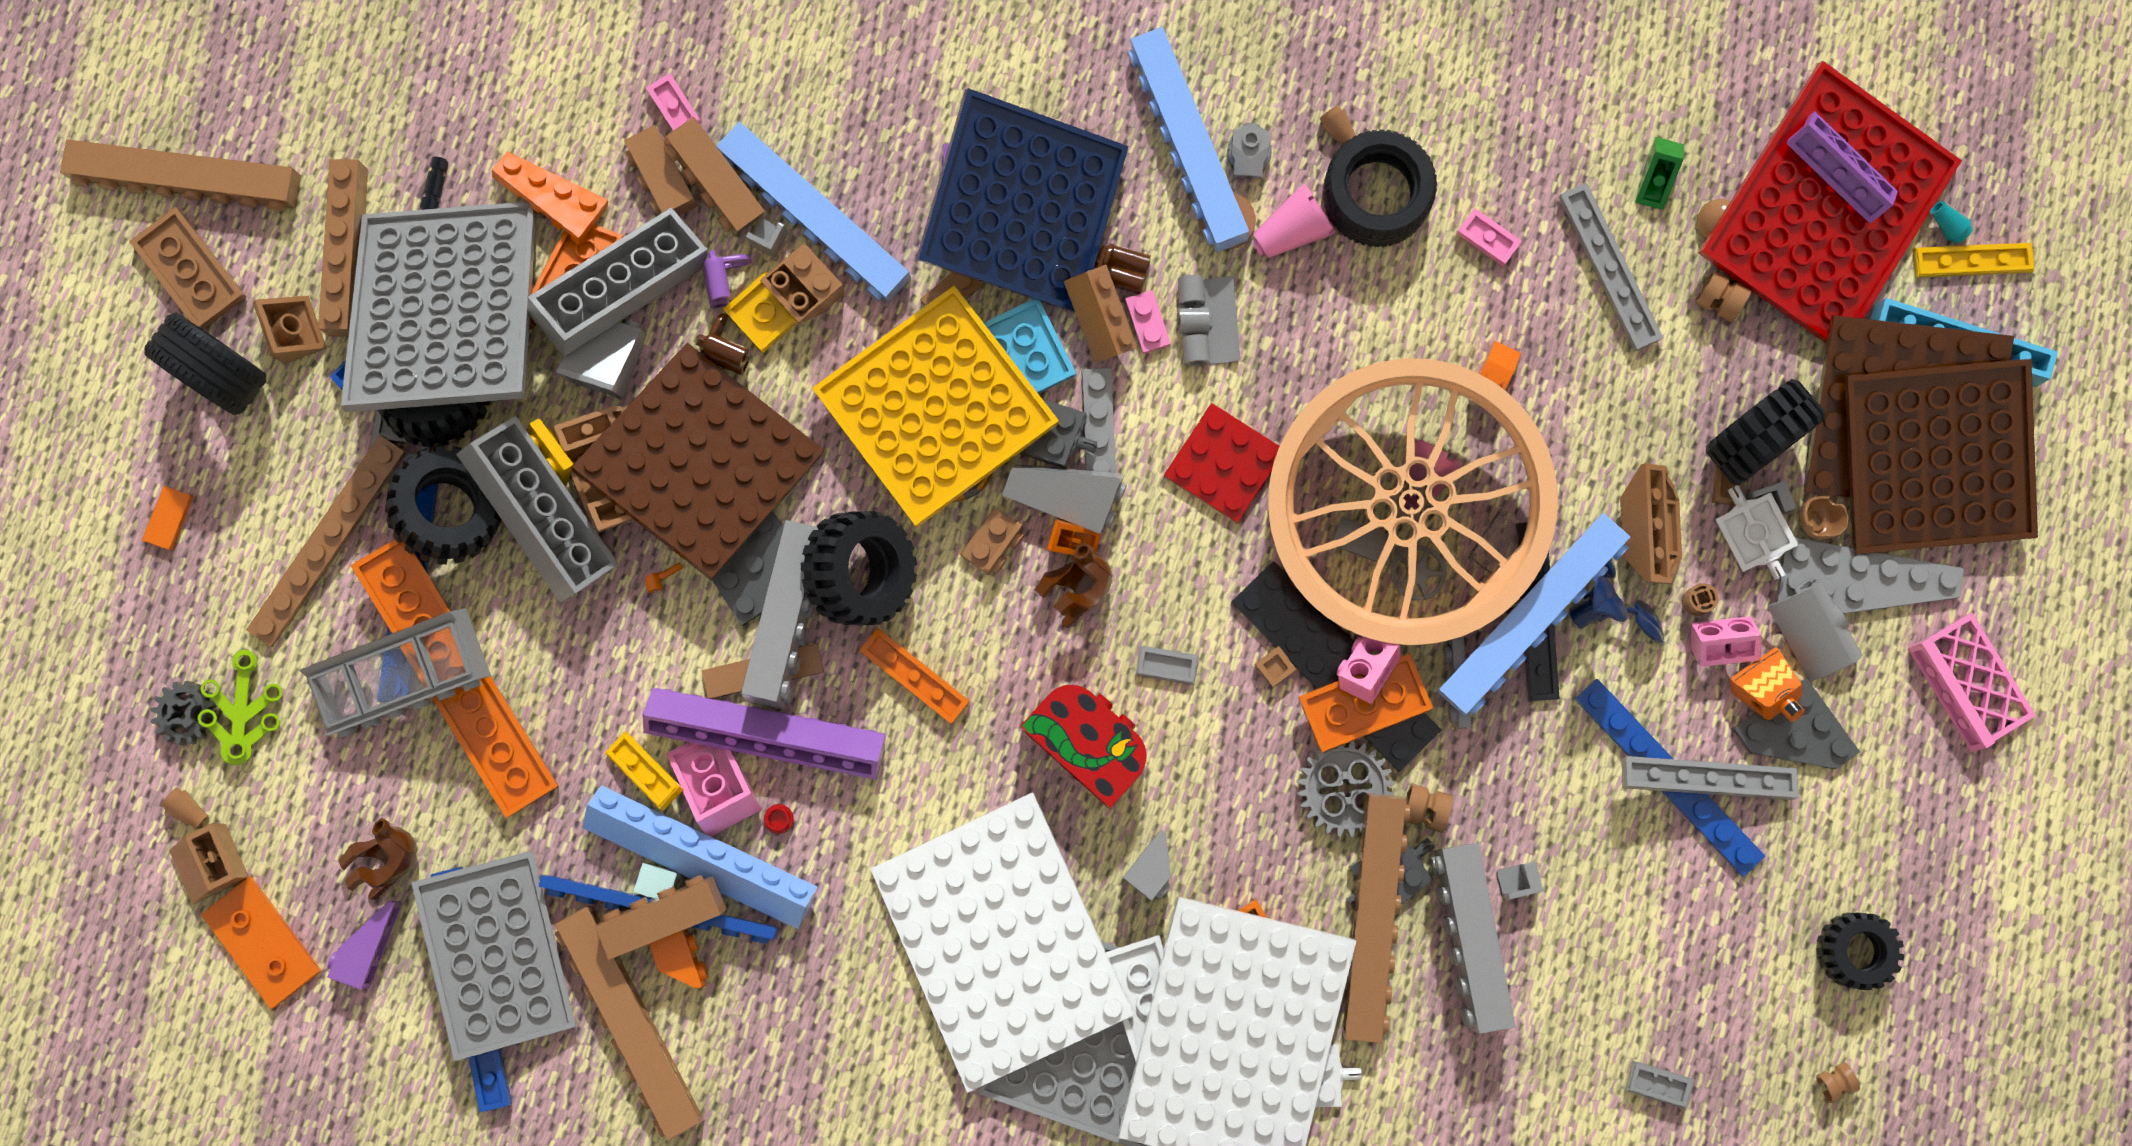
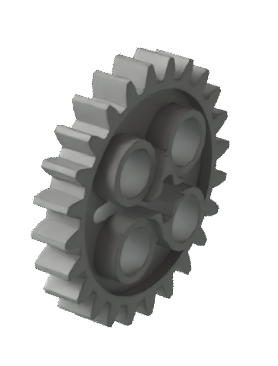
M1352 741L1348 743L1347 748H1344V745L1336 749L1326 751L1325 754L1320 753V750L1317 748L1315 754L1318 759L1315 760L1307 757L1306 761L1311 767L1309 769L1300 768V771L1306 775V779L1297 780L1298 784L1304 786V790L1298 792L1297 796L1305 797L1306 801L1299 806L1300 808H1310L1306 815L1307 819L1313 816L1317 817L1314 825L1316 828L1323 823L1326 824V834H1329L1333 828H1336L1337 837L1342 836L1344 829H1347L1349 837H1354L1355 828L1362 834L1364 810L1358 809L1355 805V798L1359 793L1395 796V794L1387 791V787L1394 785L1395 782L1385 778L1392 771L1391 769L1382 770L1381 768L1386 760L1380 759L1376 761L1374 759L1376 750L1371 751L1369 754L1365 753V743L1358 749H1355V743ZM1354 764H1361L1365 768L1366 776L1363 780L1353 778L1351 768ZM1325 767H1330L1336 772V780L1332 784L1324 782L1321 778V772ZM1343 780H1346L1347 785L1372 784L1371 789L1348 792V797H1345L1344 792L1319 793L1321 788L1343 785ZM1328 797H1335L1340 802V809L1336 814L1329 813L1325 808V801Z

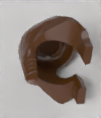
M1082 543L1076 548L1075 557H1073L1071 563L1057 570L1045 572L1034 590L1043 598L1049 594L1055 585L1066 586L1075 592L1064 593L1053 606L1065 616L1062 620V626L1069 628L1080 616L1092 610L1107 596L1112 584L1113 574L1108 562L1102 556L1093 553V548L1089 544Z
M384 818L379 819L373 826L372 833L375 839L351 844L338 860L343 870L357 857H372L384 862L385 866L373 870L363 866L359 867L345 880L347 888L351 891H354L358 885L364 882L371 886L373 889H371L368 895V899L371 900L378 899L399 878L407 874L414 866L418 853V847L412 835L400 827L390 826L389 821Z

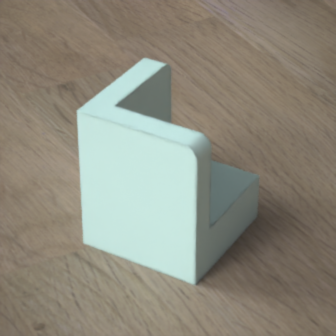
M642 863L633 892L654 899L659 898L657 893L674 886L676 879L681 878V874L653 864Z

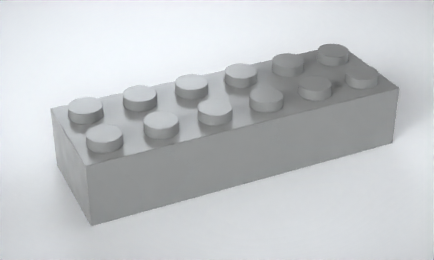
M669 208L528 296V314L565 357L704 268L708 249L672 208Z
M516 416L474 440L456 454L560 603L618 565L616 559Z
M785 520L741 692L749 703L784 710L786 703H791L794 686H790L792 675L798 674L801 664V658L798 657L799 647L806 644L808 629L805 628L807 617L812 618L815 605H811L807 598L809 594L808 589L803 588L802 579H804V571L801 572V562H804L805 558L802 555L804 546L809 545L808 537L813 530H818L816 526Z
M1479 843L1434 850L1435 856L1430 858L1433 874H1438L1441 886L1436 887L1439 904H1444L1447 916L1442 917L1445 934L1451 935L1453 947H1448L1451 964L1456 965L1459 977H1455L1454 982L1458 996L1462 995L1465 1007L1460 1008L1463 1025L1468 1026L1470 1031L1478 1034L1515 1028Z

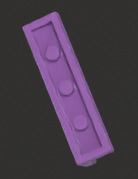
M1815 111L1808 116L1804 126L1788 139L1786 144L1870 224L1893 206L1898 191Z

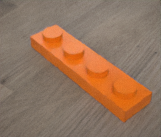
M878 627L859 650L951 725L970 703V700Z

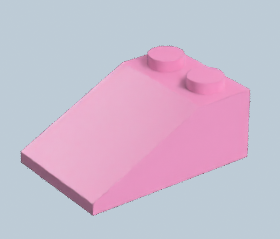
M687 742L666 753L678 782L684 789L683 793L696 822L706 835L713 836L762 810L733 751Z

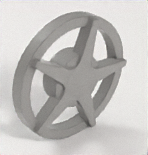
M1417 545V550L1425 551L1420 561H1416L1415 584L1419 585L1422 595H1412L1411 600L1420 601L1433 597L1442 589L1446 580V566L1442 557L1435 550L1427 546ZM1408 547L1395 557L1391 565L1392 583L1403 596L1405 590L1401 586L1406 584L1408 579V560L1403 555L1408 553ZM1429 553L1437 559L1441 572L1430 570L1426 563ZM1400 560L1407 567V577L1398 583L1395 572L1396 565ZM1441 576L1437 588L1427 594L1425 582L1430 577Z

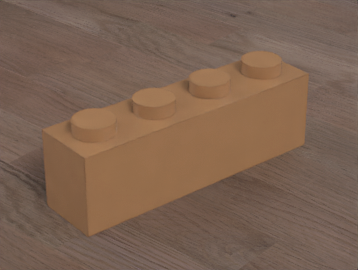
M692 117L665 136L664 144L666 146L664 150L673 162L677 160L684 169L681 171L684 178L691 186L695 184L701 191L699 196L708 209L713 207L720 216L717 218L719 224L727 233L731 231L736 236L763 216L765 210L695 117Z
M698 875L685 881L686 887L676 890L674 886L658 892L659 898L648 902L647 898L644 897L630 903L631 909L620 913L619 908L601 915L603 920L595 925V929L608 960L721 915L726 910V906L714 877L711 876L704 879L702 875Z

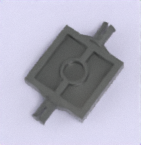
M1043 399L1059 420V424L1019 454L1067 469L1071 456L1078 448L1094 453L1096 451L1095 448H1097V441L1082 437V428L1087 418L1085 412Z
M1428 838L1415 848L1407 844L1406 853H1401L1400 865H1404L1403 883H1398L1397 895H1401V904L1433 881V878L1424 868L1421 857L1435 848ZM1360 858L1348 866L1357 880ZM1356 892L1346 898L1353 909H1355L1354 900H1356Z

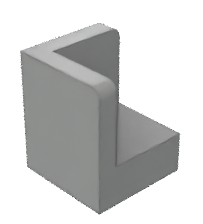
M762 218L754 234L748 232L745 238L750 246L776 258L788 235V231L784 224L779 222L778 225H775Z
M1786 481L1756 490L1745 496L1746 500H1752L1771 492L1782 515L1796 509Z
M1536 862L1499 869L1496 872L1504 900L1543 892Z

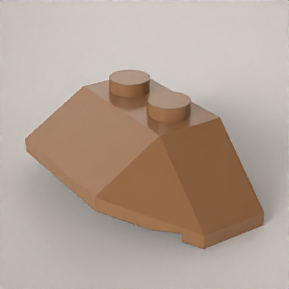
M1644 463L1640 465L1620 497L1621 529L1631 536L1625 543L1629 548L1624 552L1623 557L1646 582L1672 584L1673 576L1682 559L1679 497L1673 482L1668 476L1667 466Z

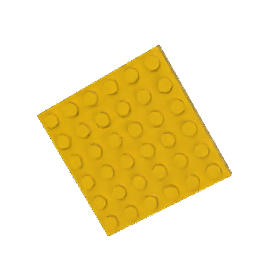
M955 285L812 387L814 393L916 528L1059 424L1057 417Z

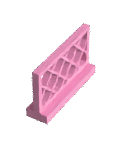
M1973 613L1967 614L1925 640L1908 648L1971 752L1988 748L1996 743V740L2036 716ZM1967 622L1974 632L1972 642L1959 638L1961 626ZM1941 638L1951 641L1948 655L1940 653L1934 643L1936 640ZM1958 644L1970 647L1968 661L1955 658ZM1977 650L1985 651L1990 658L1988 668L1975 664ZM1954 664L1967 667L1964 681L1956 679L1953 674ZM1974 670L1986 673L1984 687L1971 684ZM1993 675L2001 677L2006 683L2004 694L1991 690ZM1970 690L1983 693L1980 707L1972 705L1969 700ZM1990 696L2002 699L2000 713L1987 710ZM2009 701L2018 703L2025 715L2018 719L2007 716ZM1986 716L1999 719L1997 731L1993 734H1990L1985 726Z

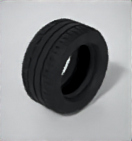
M1380 129L1379 131L1372 130L1371 132L1359 133L1358 136L1355 135L1352 139L1343 143L1341 148L1336 151L1327 169L1322 193L1327 216L1333 222L1334 227H1337V230L1342 232V235L1347 236L1350 240H1355L1354 242L1361 243V245L1386 247L1387 245L1391 246L1394 243L1397 244L1400 241L1406 240L1422 226L1436 197L1437 175L1435 174L1436 170L1433 167V162L1430 161V156L1426 154L1427 152L1425 149H1422L1420 144L1417 145V142L1411 140V137H1405L1404 134H1399L1397 131L1391 132V130L1384 131V129ZM1373 162L1386 163L1393 166L1402 173L1408 182L1410 189L1408 204L1397 213L1384 216L1370 214L1360 208L1351 197L1348 181L1352 172L1362 165Z
M177 312L169 314L165 318L164 323H161L158 327V331L152 335L151 341L149 340L144 346V355L212 403L235 416L246 410L247 405H250L253 401V397L259 393L260 387L262 388L266 383L265 372Z

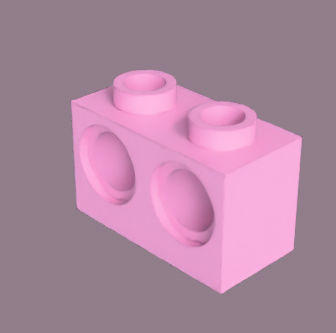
M1751 616L1691 623V650L1700 667L1758 661L1761 657L1762 635Z
M1358 636L1352 647L1353 653L1348 660L1344 659L1337 670L1339 687L1341 690L1372 704L1401 658L1400 644L1386 643ZM1371 651H1379V652H1381V653L1378 654V655H1370V654H1369V652H1371ZM1357 674L1366 675V677L1362 679L1354 678V676Z

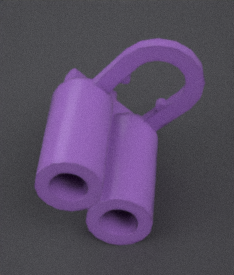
M714 250L708 253V259L704 262L703 275L710 308H721L730 303L731 293L726 270L751 264V256L739 254L716 257Z

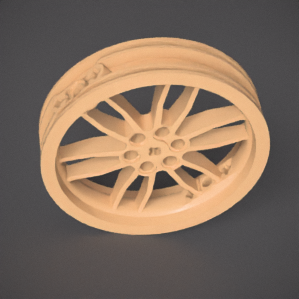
M1406 358L1383 361L1357 369L1327 386L1304 407L1291 424L1278 449L1269 483L1268 510L1271 533L1279 558L1297 589L1317 610L1336 624L1366 638L1392 644L1422 645L1452 640L1476 631L1502 615L1524 594L1540 571L1552 543L1557 521L1558 491L1555 470L1547 445L1529 414L1509 393L1488 378L1465 367L1433 359ZM1413 385L1415 390L1407 421L1405 463L1403 466L1395 467L1372 437L1351 419L1345 411L1358 397L1392 386ZM1424 385L1442 388L1450 392L1442 430L1428 459L1415 457L1414 424ZM1461 395L1475 402L1491 414L1506 430L1514 442V446L1510 449L1478 458L1440 477L1435 473L1434 467L1450 431L1457 397ZM1338 421L1346 422L1367 443L1382 465V468L1374 476L1346 462L1324 443L1325 439L1323 437ZM1317 444L1342 468L1373 486L1375 489L1374 497L1370 500L1331 504L1303 514H1295L1294 489L1302 458ZM1513 454L1521 456L1527 479L1524 482L1486 493L1456 494L1453 481L1473 469ZM1413 464H1421L1425 467L1426 476L1423 480L1415 481L1410 477L1409 470ZM1385 473H1393L1397 477V485L1392 490H1385L1380 485V478ZM1437 484H1443L1448 488L1449 494L1444 501H1436L1432 497V488ZM1522 489L1529 490V516L1521 545L1508 559H1505L1484 538L1448 515V509L1451 504L1489 500ZM1414 493L1419 497L1416 500L1419 506L1415 510L1412 507L1407 510L1404 507L1406 501L1403 498L1406 494L1412 496ZM1379 502H1385L1391 508V513L1386 519H1378L1373 513L1374 506ZM1366 509L1370 520L1367 524L1342 538L1309 549L1303 548L1296 527L1299 521L1333 511ZM1432 513L1438 514L1442 519V525L1435 531H1431L1425 526L1426 517ZM1403 522L1409 523L1413 528L1412 536L1406 540H1402L1396 535L1397 526ZM1378 527H1384L1389 535L1373 570L1366 605L1360 607L1330 587L1313 567L1309 557L1310 555L1345 545ZM1449 527L1477 542L1498 561L1497 565L1499 567L1494 570L1484 583L1481 581L1478 583L1457 563L1441 540L1440 536ZM1426 536L1430 538L1449 565L1473 586L1477 592L1464 606L1456 610L1436 616L1409 618L1407 614L1416 578L1417 541ZM1394 544L1408 547V579L1401 612L1398 617L1386 616L1372 611L1380 573Z

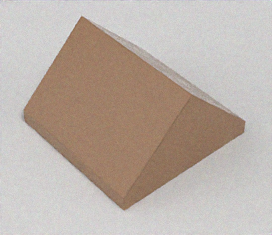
M309 296L257 299L253 301L270 354L280 362L287 364L327 348L321 330L318 329V322Z

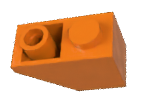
M685 929L649 944L658 971L696 989L707 986L705 979L709 978L708 971L703 961L698 962L695 951L699 949V945L693 932L689 933L688 929Z

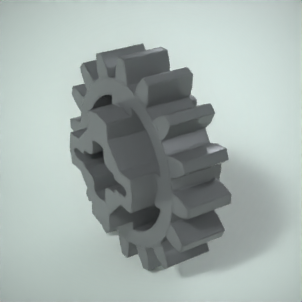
M185 681L183 685L180 682H173V690L167 687L162 688L163 698L155 696L154 700L159 705L158 707L150 708L151 712L157 713V717L152 719L151 723L160 725L156 730V734H166L164 741H175L176 745L184 746L186 741L188 744H197V737L201 739L208 738L205 732L208 728L202 727L199 724L198 715L205 709L212 710L218 706L214 702H210V698L205 697L201 693L202 684L194 686V682ZM205 691L207 694H213L212 692ZM182 694H192V695H194V697H193V698H190V697H189L188 699L185 700V699L182 698L180 695H182ZM205 713L201 717V721L204 724H210L211 720L214 719L210 713ZM183 726L189 731L185 733H179L176 731V729Z

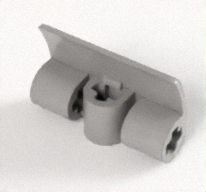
M1201 275L1179 277L1177 279L1180 306L1178 308L1179 334H1182L1184 365L1224 364L1239 361L1240 348L1234 277L1226 276L1203 280Z
M1812 578L1803 582L1795 589L1797 594L1768 605L1770 613L1810 681L1839 671L1862 657V653L1848 629L1850 626L1838 605L1834 604L1820 578Z

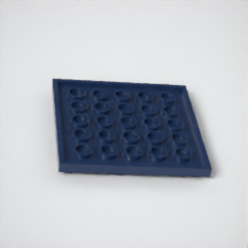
M970 88L965 89L916 260L1075 313L1064 281L1094 269L1129 146Z

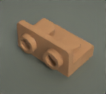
M994 507L960 555L987 575H990L992 571L998 573L1007 561V558L1004 557L1005 553L1010 547L1015 549L1024 537V534L1021 533L1024 529L1023 525L1015 522Z

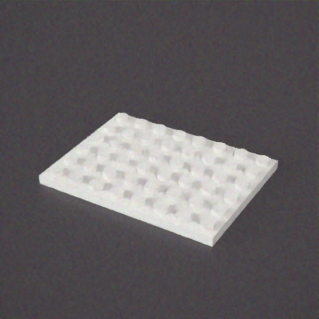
M1033 792L871 868V872L967 1093L1134 1016L1133 1010Z
M1177 896L1118 1137L1150 1146H1306L1356 940Z

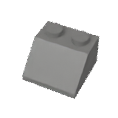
M1163 830L1157 833L1122 877L1150 901L1154 897L1161 899L1171 887L1167 882L1171 877L1167 838Z

